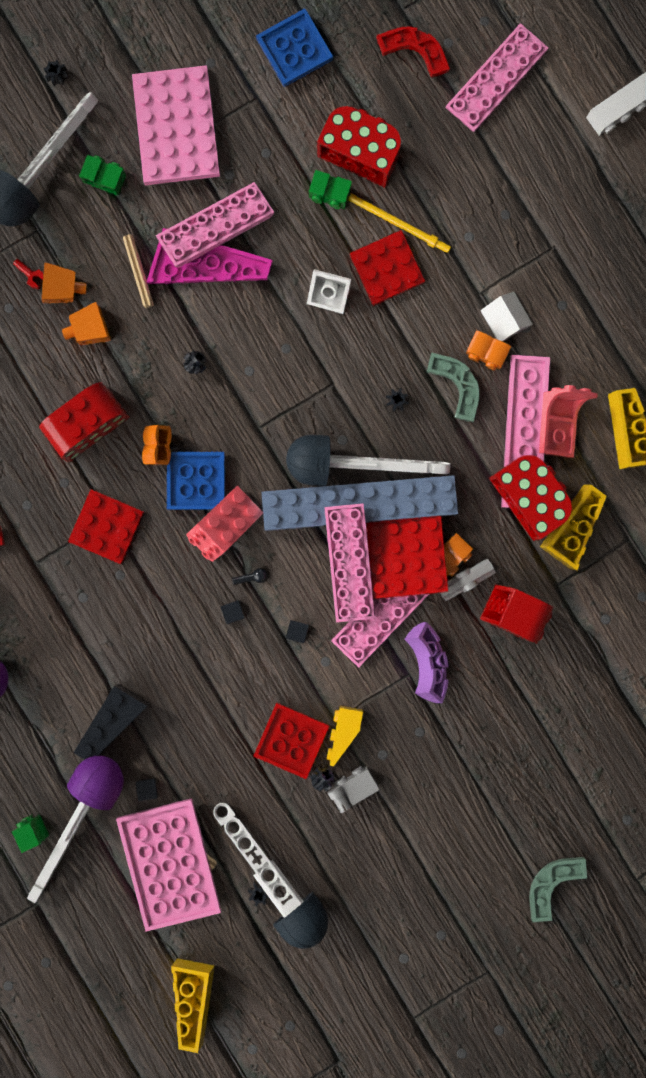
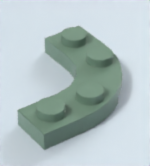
M431 353L427 373L446 377L456 384L459 391V401L454 418L473 423L479 401L477 380H475L470 369L461 361Z
M584 857L555 860L544 866L537 873L532 882L529 895L532 922L552 921L550 900L555 886L566 880L587 878L586 859Z

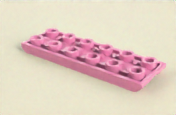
M520 23L445 108L462 121L472 132H475L543 57L548 47Z
M255 182L159 233L156 237L174 266L178 268L271 218L274 211Z
M364 503L324 507L336 622L375 619Z
M429 594L373 600L375 619L349 621L331 641L355 665L360 667Z

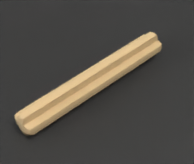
M132 234L125 235L123 237L143 306L145 308L152 307L154 303Z

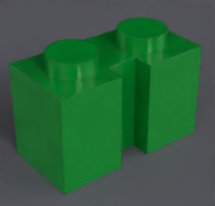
M87 155L79 175L83 183L119 196L126 178L123 167L116 162H112V164L104 163L105 160L97 155H94V157Z
M315 170L309 189V198L318 204L322 202L329 204L334 209H345L352 188V181L340 177L335 178L328 173Z
M31 814L23 818L22 821L16 824L17 828L12 831L21 853L40 845L49 836L40 814L35 817Z

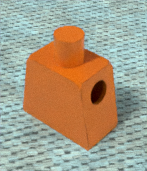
M44 263L42 303L73 302L74 293L86 295V283L75 281V271Z
M97 302L69 316L71 326L62 329L65 340L75 337L80 345L111 341L101 308Z

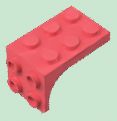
M566 385L564 389L552 388V391L543 393L540 454L574 458L578 412L587 400L598 398V393H593L591 389L587 388L578 390L573 385Z
M237 485L186 535L189 542L197 546L206 559L213 562L263 514V511Z

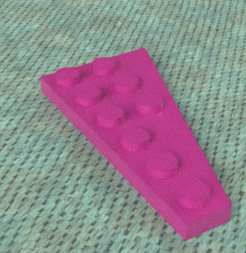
M159 242L147 284L268 280L273 261L220 245L182 267L176 268Z

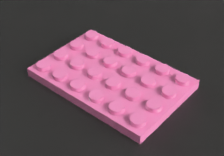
M207 65L132 74L144 184L153 185L220 177Z
M192 798L117 817L116 821L145 931L221 913L219 898Z

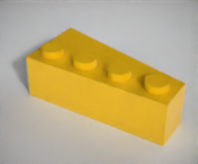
M635 388L614 391L608 394L619 469L646 466V418L638 393Z
M583 485L571 502L572 511L568 520L548 534L540 547L569 569L578 570L579 561L586 550L585 546L588 538L592 535L594 523L599 517L607 496L593 485Z
M177 958L172 964L171 970L174 979L173 991H175L178 1046L180 1050L198 1053L204 1044L214 965Z

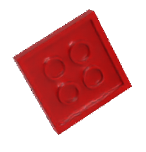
M402 230L350 253V258L372 306L425 283Z
M90 489L68 542L122 564L144 512Z
M276 702L253 756L307 779L329 725Z

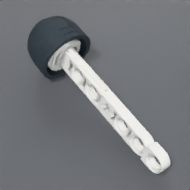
M92 92L83 97L18 179L0 170V224L19 226L28 221L39 208L40 203L29 190V187L97 104L98 99Z
M305 435L298 438L291 444L286 456L287 468L290 474L297 481L306 485L326 486L329 467L435 474L450 473V463L330 455V438L327 435Z
M226 803L217 804L213 811L214 817L221 826L224 825L225 832L254 870L255 874L253 876L282 914L273 924L277 932L289 945L296 948L307 949L317 945L324 938L328 929V916L322 903L314 895V892L301 899L273 860L269 861L241 821L234 817L235 813ZM220 806H224L228 810V814L224 818L217 815L216 811ZM231 822H236L239 825L237 833L229 832L228 825ZM242 838H248L251 841V846L248 849L240 847V840ZM254 846L257 849L253 851L255 855L262 856V858L260 859V865L258 863H252L254 858L251 854L248 857L245 854L251 851ZM270 869L274 872V879L268 882L264 879L263 874L266 870ZM278 886H284L286 889V895L282 898L277 897L275 894ZM289 895H291L292 898L287 900L283 905L281 901H284L288 898Z

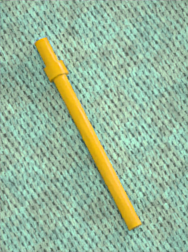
M350 194L348 201L427 242L428 246L436 247L448 254L451 246L438 240L437 236L433 234L430 236L356 195Z

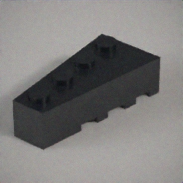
M115 685L73 753L84 760L89 757L99 756L151 703L122 685Z

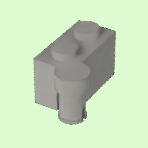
M367 766L356 768L352 771L353 775L347 778L345 776L339 778L335 782L334 788L327 793L330 799L334 800L340 813L345 812V808L346 810L350 809L351 805H355L379 790V786Z

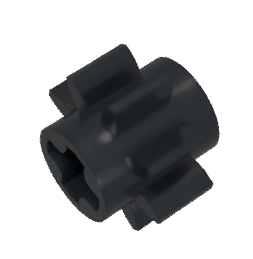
M58 60L55 62L48 61L47 67L43 68L46 73L45 79L47 82L51 81L53 86H56V84L64 85L65 78H68L65 72L67 70L65 64L60 66Z
M193 350L183 357L186 360L183 363L184 368L190 374L195 373L197 375L207 368L204 365L207 362L206 357L200 351Z
M402 388L397 392L391 389L392 395H386V399L390 400L386 407L391 406L393 412L396 409H400L402 412L403 404H409L408 401H405L408 394L401 393ZM398 396L402 402L395 404L394 399Z
M318 767L310 776L312 786L319 790V792L323 789L326 792L329 791L335 783L332 771L326 767L322 770Z
M254 881V888H248V892L252 893L249 896V901L253 900L255 906L258 903L266 905V898H269L261 885ZM257 890L263 892V895L256 894Z

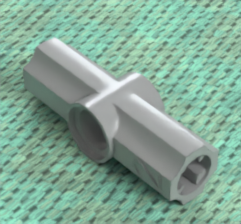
M486 559L472 568L459 572L448 581L449 592L440 593L442 598L447 601L462 592L471 590L479 585V582L495 574L494 567Z

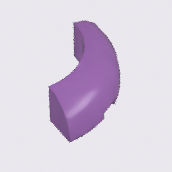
M423 622L415 626L404 639L412 647L418 660L419 682L415 694L434 703H443L448 687V680H446L448 660L446 652H443L439 643V636L427 622Z

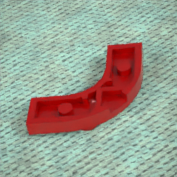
M399 27L377 35V42L383 56L404 49L415 50L424 59L431 78L449 72L450 68L439 42L431 34L419 31L416 27Z

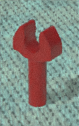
M16 259L13 265L28 277L27 284L31 288L40 289L34 281L37 277L43 280L44 273L40 269L32 271L23 262Z

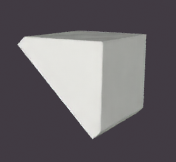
M314 269L307 304L343 314L351 287V279Z
M514 292L498 297L481 310L496 339L502 342L533 325Z

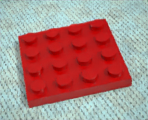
M441 516L365 523L373 600L449 592Z

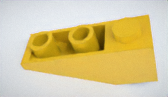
M340 706L339 710H335L333 721L337 722L336 729H332L330 740L333 741V747L328 748L327 754L330 766L336 764L359 733L363 715L362 709Z

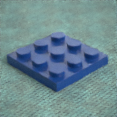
M305 8L256 35V40L283 87L290 85L333 60L330 50Z
M171 452L170 462L167 465V510H212L225 498V452Z

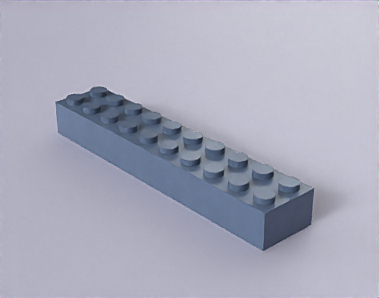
M455 476L262 492L265 531L326 526L324 507L364 503L365 523L457 515Z

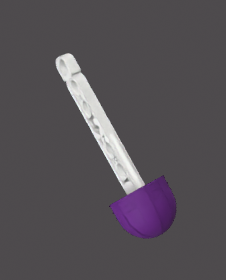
M105 756L89 757L82 761L72 774L67 788L80 803L27 897L36 904L89 808L92 807L99 810L113 808L124 783L121 769L114 760Z

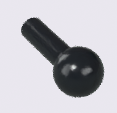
M257 568L252 574L233 577L232 583L233 585L251 581L263 583L267 580L268 573L263 568Z

